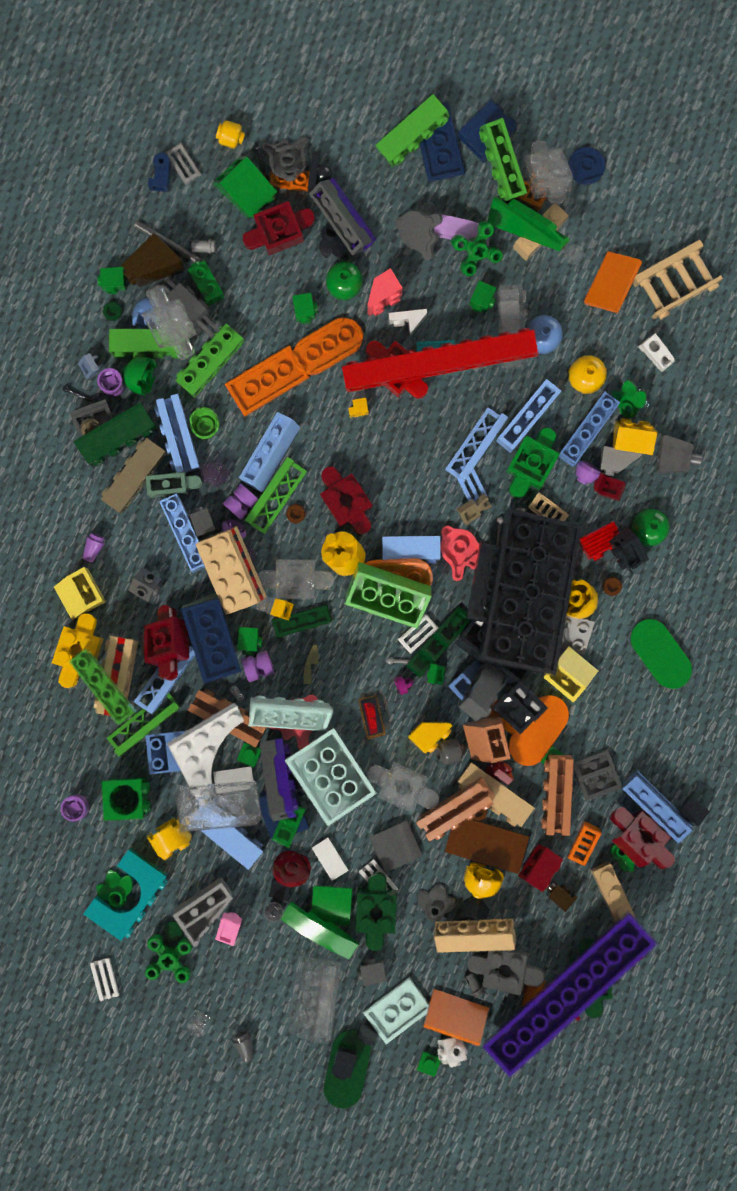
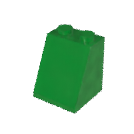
M247 156L238 157L212 182L246 218H251L254 214L261 212L260 208L265 203L266 205L271 203L275 199L274 194L277 193L276 189Z

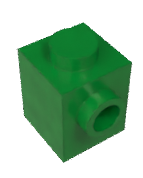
M123 267L100 268V274L97 275L98 286H101L102 290L106 291L107 294H117L120 290H126V276L123 274Z
M478 281L469 306H472L471 309L477 313L487 312L488 308L492 309L496 300L493 297L496 287Z
M311 293L293 295L296 322L301 324L311 323L315 319V314L318 313L317 302L312 301Z
M239 627L237 650L242 651V655H253L254 651L258 652V648H262V636H259V628Z

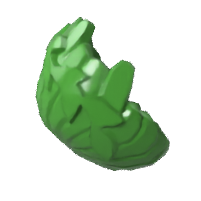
M196 408L189 418L191 431L198 438L210 439L219 429L218 416L210 408Z

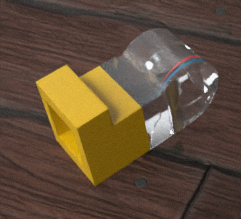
M365 389L348 392L352 397L353 407L348 408L350 418L368 415Z
M267 596V598L256 604L255 609L289 621L294 604Z

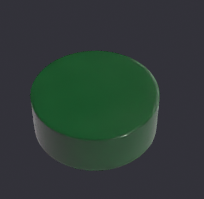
M108 302L103 307V315L109 321H117L122 316V308L116 302Z
M170 921L165 925L163 933L167 940L177 941L183 935V930L177 921Z

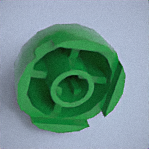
M342 261L335 263L326 274L327 290L338 300H349L356 297L363 286L361 271L351 262Z
M144 356L135 357L130 360L122 370L126 387L136 394L146 396L145 393L151 391L155 380L152 374L153 369H157L156 360Z
M653 508L638 512L631 523V531L638 536L642 545L648 547L662 543L668 536L670 529L669 520L666 515L660 510Z

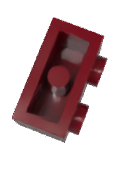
M538 843L518 874V877L539 891L544 892L550 885L555 872L560 869L564 859Z

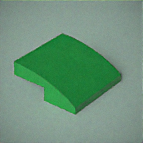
M314 885L312 912L324 922L330 920L335 925L350 926L352 888Z

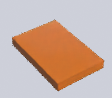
M608 251L585 297L584 303L618 313L642 261Z
M434 989L423 1027L479 1046L489 1008Z

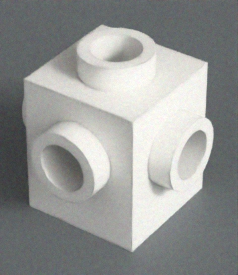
M454 1037L438 1040V1057L442 1064H449L450 1067L460 1066L461 1061L467 1060L466 1055L468 1052L463 1040Z

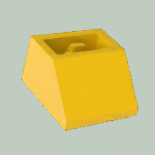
M620 418V421L615 420L613 447L615 450L653 455L657 431L650 425V422L639 421L638 424L632 423L630 419Z
M420 722L408 735V738L425 754L427 751L431 753L438 746L436 742L441 737L445 739L452 732L450 729L452 725L449 722Z

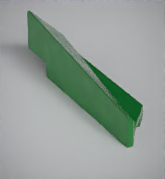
M496 196L493 198L488 222L494 227L556 251H560L570 241L568 237L556 231L557 226L552 221L514 198L509 202V205Z

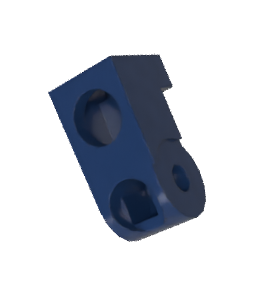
M158 153L153 158L155 166L154 178H149L148 187L150 191L169 192L171 163L168 155Z

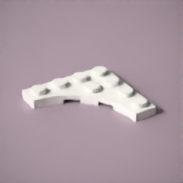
M235 703L167 743L198 804L215 795L211 779L215 754L224 738L244 721Z

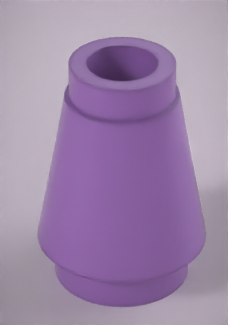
M90 533L86 538L83 559L94 562V559L105 544V538L98 534Z

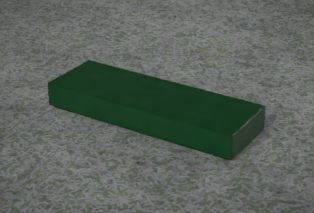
M326 604L291 614L289 621L282 618L272 619L276 637L280 638L332 623Z

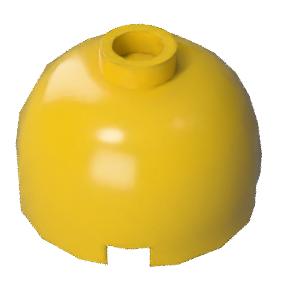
M592 355L582 356L571 364L568 372L569 382L580 393L592 394L604 385L607 378L606 367L597 357Z
M573 580L566 615L577 619L589 617L597 608L598 594L595 588L586 581Z
M472 862L469 866L467 865L464 874L466 888L474 897L479 899L494 896L502 885L503 873L497 868L494 871L483 868L486 864Z

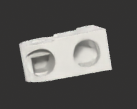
M656 333L649 336L638 346L661 372L675 362L672 354Z

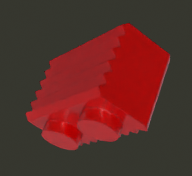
M613 521L580 538L579 544L587 559L593 558L596 561L604 556L603 552L612 549L609 541L620 532Z

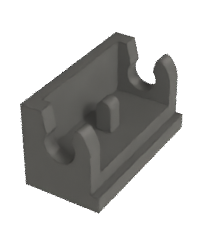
M106 399L69 412L79 435L82 434L80 426L85 419H95L101 426L114 418Z

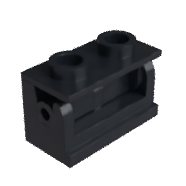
M627 527L609 541L612 547L610 551L618 559L616 562L622 570L627 569L632 574L631 569H635L643 562L649 560L638 536Z

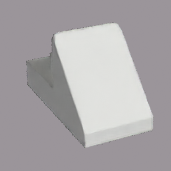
M427 309L389 313V324H394V327H400L408 322L409 334L411 336L427 317Z

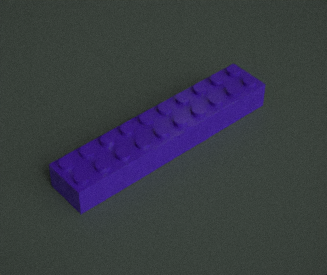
M627 911L484 1041L483 1048L504 1072L511 1077L657 945L656 940Z

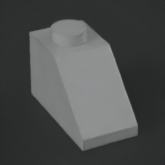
M604 446L601 449L599 470L606 476H614V473L618 474L642 456V453L615 450L614 447Z

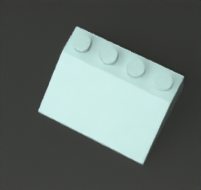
M255 696V698L251 697L248 726L326 731L332 715V708L329 703H324L322 700L306 702L303 699H294L292 701L282 697L266 699L264 696Z
M334 728L285 760L327 826L377 794Z

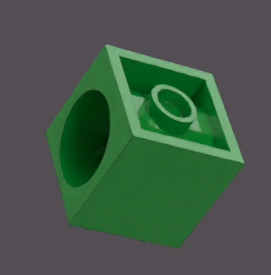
M146 777L118 778L102 781L103 820L143 819L148 816V812H151V801H147V793H150V781H146ZM121 785L131 786L139 795V804L134 807L135 811L133 812L123 811L116 804L115 794L122 788Z

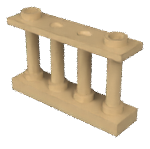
M701 240L694 242L636 275L633 285L635 287L638 285L644 287L657 309V312L652 316L653 319L659 317L661 320L670 315L669 311L706 290L711 292L719 287L718 283L723 279L722 276L713 279L699 255V251L704 246ZM688 257L693 259L707 283L698 289L683 265V260ZM672 266L674 269H677L690 291L689 294L682 298L667 275L668 271L666 269ZM654 276L660 277L674 301L666 307L663 306L650 283V278Z

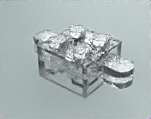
M545 141L534 142L531 145L530 155H525L524 174L534 199L548 197L550 203L560 204L565 201L566 192H571L573 178L562 148L549 150Z
M160 285L154 286L146 292L152 307L143 312L142 315L159 348L173 346L178 358L185 360L195 353L189 340L197 334L194 325L179 299L169 301L163 287Z
M276 559V570H263L258 574L264 589H276V599L315 600V590H328L334 585L332 573L329 571H316L315 560Z
M396 761L392 762L389 770L379 765H373L368 769V780L381 787L377 795L380 799L411 813L414 812L417 804L433 809L439 803L437 792L425 787L429 777Z

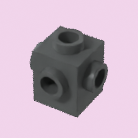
M142 567L133 578L128 591L149 602L153 596L157 597L162 588L159 586L162 578Z

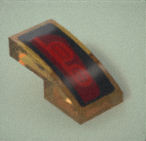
M377 695L358 699L367 740L386 735Z

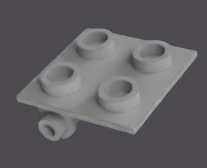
M566 615L561 649L566 650L569 646L578 654L585 655L595 621L584 618H572Z

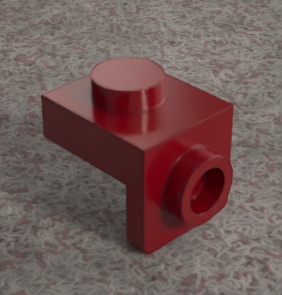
M600 473L599 478L594 482V491L601 496L620 502L626 483Z
M503 761L490 763L485 768V772L498 782L502 780L509 785L513 781L512 768Z

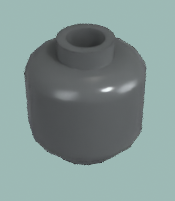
M455 738L442 740L435 749L436 758L444 765L459 763L463 755H465V747Z

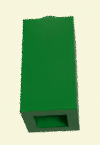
M197 261L193 263L188 271L206 304L210 306L224 298V294L206 262Z

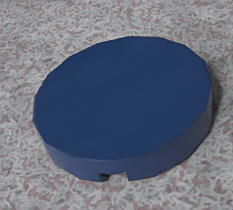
M581 147L575 150L568 162V172L571 178L583 185H591L599 181L606 168L602 153L594 150L592 147Z

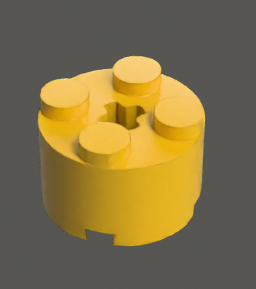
M336 532L327 535L321 550L323 561L334 572L342 576L354 574L358 562L364 563L366 556L362 545L348 532Z
M180 816L177 817V820L172 818L157 827V832L154 835L152 832L147 835L158 857H162L163 860L172 856L174 850L178 848L182 850L189 846V842L192 840V835Z

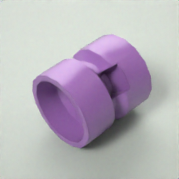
M107 368L98 375V386L109 397H117L124 392L126 384L124 378L117 370Z
M242 484L233 491L234 496H229L223 502V505L240 520L248 513V507L252 508L258 501Z
M267 650L257 653L256 657L251 655L241 659L249 682L258 680L261 675L267 677L275 674Z
M75 794L63 800L60 811L66 820L77 821L88 814L90 803L85 796Z

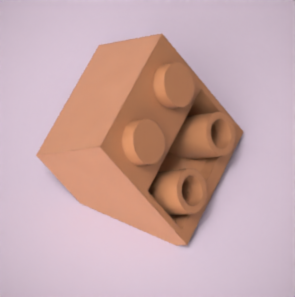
M501 715L463 724L472 760L494 763L511 759Z

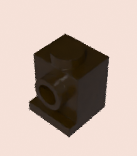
M553 881L546 889L548 891L546 895L564 912L578 898L574 893L569 895L571 891L563 883L559 886Z

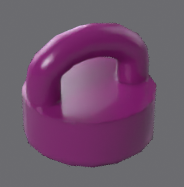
M401 675L394 678L400 695L407 694V688L412 687L414 684L411 678L403 679Z

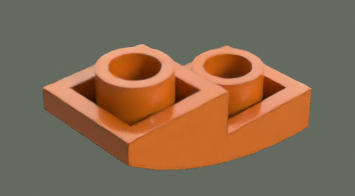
M270 171L269 182L274 188L308 191L310 172L303 171L296 180L286 181Z

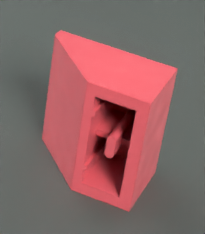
M391 268L374 278L368 301L369 316L373 314L377 316L384 311V307L389 304L394 306L401 301L403 288Z

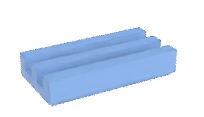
M464 465L455 469V471L461 472L464 469ZM473 469L471 471V474L479 488L481 495L484 493L487 496L475 470ZM468 476L466 481L475 497L473 499L475 502L479 495ZM457 478L467 501H470L472 498L464 482Z

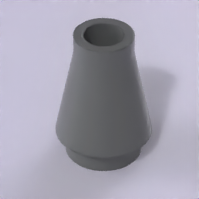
M240 1031L233 1035L234 1040L232 1042L242 1061L249 1062L254 1058L251 1035L248 1034V1031Z

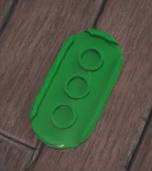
M647 619L637 623L631 632V646L649 672L663 687L676 689L684 686L691 677L692 666L688 657L670 632L657 620Z

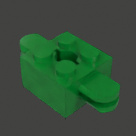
M543 428L539 431L535 440L527 435L523 439L506 470L507 473L514 476L509 486V492L513 497H524L530 486L538 490L542 488L560 453L551 449L556 440V434L552 429Z

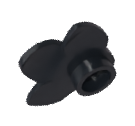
M331 224L325 225L321 230L322 240L319 243L321 254L325 258H328L331 254L338 258H347V247ZM327 232H331L333 237L328 236Z

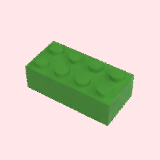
M358 562L345 594V605L418 629L431 599V586Z

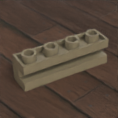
M148 438L139 442L136 447V453L127 458L124 463L126 466L122 472L118 471L113 478V484L110 487L107 486L102 492L103 497L101 500L120 514L125 512L146 483V476H151L167 455L162 448Z

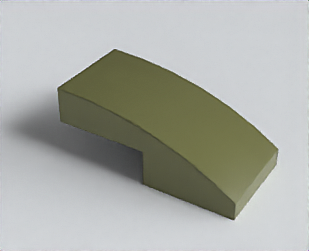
M313 645L307 657L304 669V684H312L311 665L319 664L318 645Z

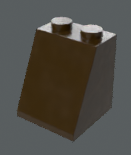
M155 233L121 265L124 269L123 274L126 276L125 278L133 286L137 284L139 287L165 279L185 270L182 260Z

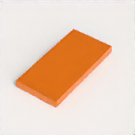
M289 345L225 383V386L245 417L309 379V376L295 366L293 350Z

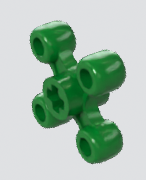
M481 221L478 224L476 237L467 240L463 235L455 234L451 238V245L455 250H466L468 252L466 260L460 264V270L466 276H473L476 273V263L478 260L487 257L492 263H499L503 258V253L498 247L486 246L488 237L494 233V227L488 221Z
M160 934L151 935L147 941V946L150 950L157 952L159 960L150 963L146 967L145 976L150 980H155L160 976L162 970H172L177 982L186 983L190 979L191 971L187 966H183L180 963L179 958L181 955L191 952L193 949L191 941L188 937H183L179 940L176 947H167Z

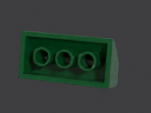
M138 403L73 442L90 466L94 465L97 467L105 462L104 459L108 456L115 457L122 452L120 449L136 445L139 438L143 436L147 438L153 435L157 427L145 407Z

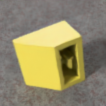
M85 567L68 575L54 586L72 620L106 602L89 569Z
M568 646L559 657L556 675L545 674L543 678L574 703L592 681L598 670Z

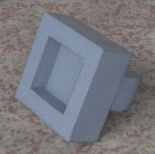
M90 353L84 355L78 363L87 380L93 378L103 368V364L96 365L95 363L99 357L97 355L92 357Z

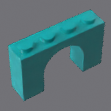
M131 848L128 849L117 866L138 882L141 889V897L137 906L130 910H118L96 896L83 914L120 941L125 937L129 938L135 930L132 927L134 923L142 920L146 914L143 911L147 905L151 907L157 898L155 896L157 890H163L168 882L166 879L168 874Z

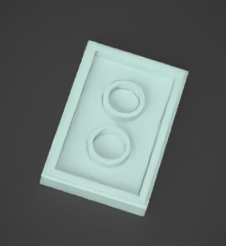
M408 977L363 1011V1014L387 1044L427 1014L429 1002L412 979Z

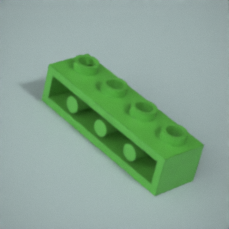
M501 118L481 126L479 136L487 149L485 154L487 160L492 165V176L497 180L499 186L497 188L499 197L503 198L505 202L526 194L527 190L504 119Z
M225 324L224 327L220 326V331L214 333L215 337L211 341L207 340L202 346L203 350L198 355L195 354L189 361L190 365L186 369H181L176 376L177 384L193 398L202 391L245 342L228 324Z

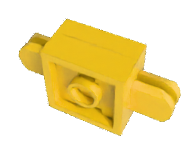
M81 614L75 629L63 627L52 664L62 666L58 682L64 688L76 686L80 676L70 664V660L84 649L89 650L96 660L98 658L104 638L93 635L97 620L91 614Z

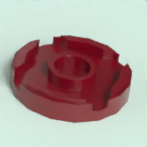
M286 851L276 857L272 872L277 882L282 885L298 887L309 879L311 865L310 861L303 854H297L295 851Z

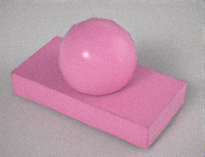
M224 912L215 940L234 946L242 918L234 912Z

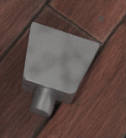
M663 435L660 437L655 473H687L690 470V465H701L702 455L692 453L693 444Z

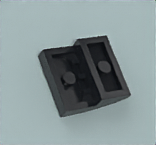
M521 681L515 684L492 706L519 734L548 709Z

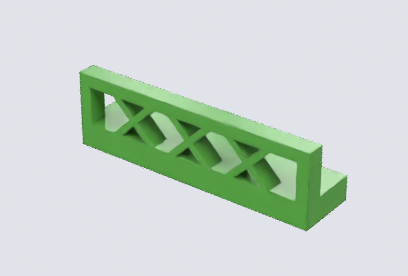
M287 457L246 517L245 522L265 534L307 471ZM292 467L302 472L298 479L289 480L288 472ZM288 483L289 492L287 495L279 496L278 487ZM277 499L279 506L277 510L268 512L267 503L270 500ZM267 515L268 523L264 529L255 524L259 516Z
M170 693L167 697L172 704L166 709L158 708L155 718L151 721L144 720L146 710L142 709L107 737V740L115 748L114 752L118 757L126 753L181 708ZM142 715V720H137ZM133 721L141 722V729L136 733L129 732L130 724ZM127 727V732H121ZM117 734H126V741L120 746L112 739Z

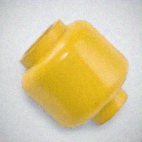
M224 121L223 124L218 126L216 138L219 144L236 148L238 143L242 144L245 133L241 132L242 127L240 124Z

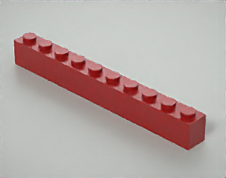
M523 328L518 330V333H500L498 337L491 338L490 335L480 337V340L477 341L466 339L456 345L445 343L440 348L435 349L430 346L422 348V351L419 352L408 350L403 352V355L395 356V354H388L383 359L378 360L373 357L365 359V362L357 363V361L347 362L346 366H342L345 388L347 392H353L537 357L538 348L535 332L529 328Z

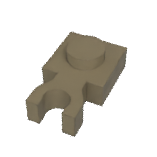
M484 493L475 502L471 499L456 509L465 525L480 517L481 511L492 507Z

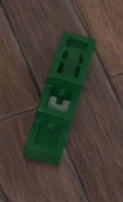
M458 606L406 666L421 678L430 668V665L441 656L472 621L471 619H466L467 613Z

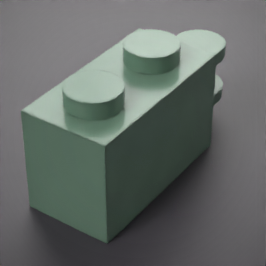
M184 472L146 476L147 495L150 498L172 496L176 493L178 495L189 494L188 490L199 489L202 486V480L198 476L187 477Z

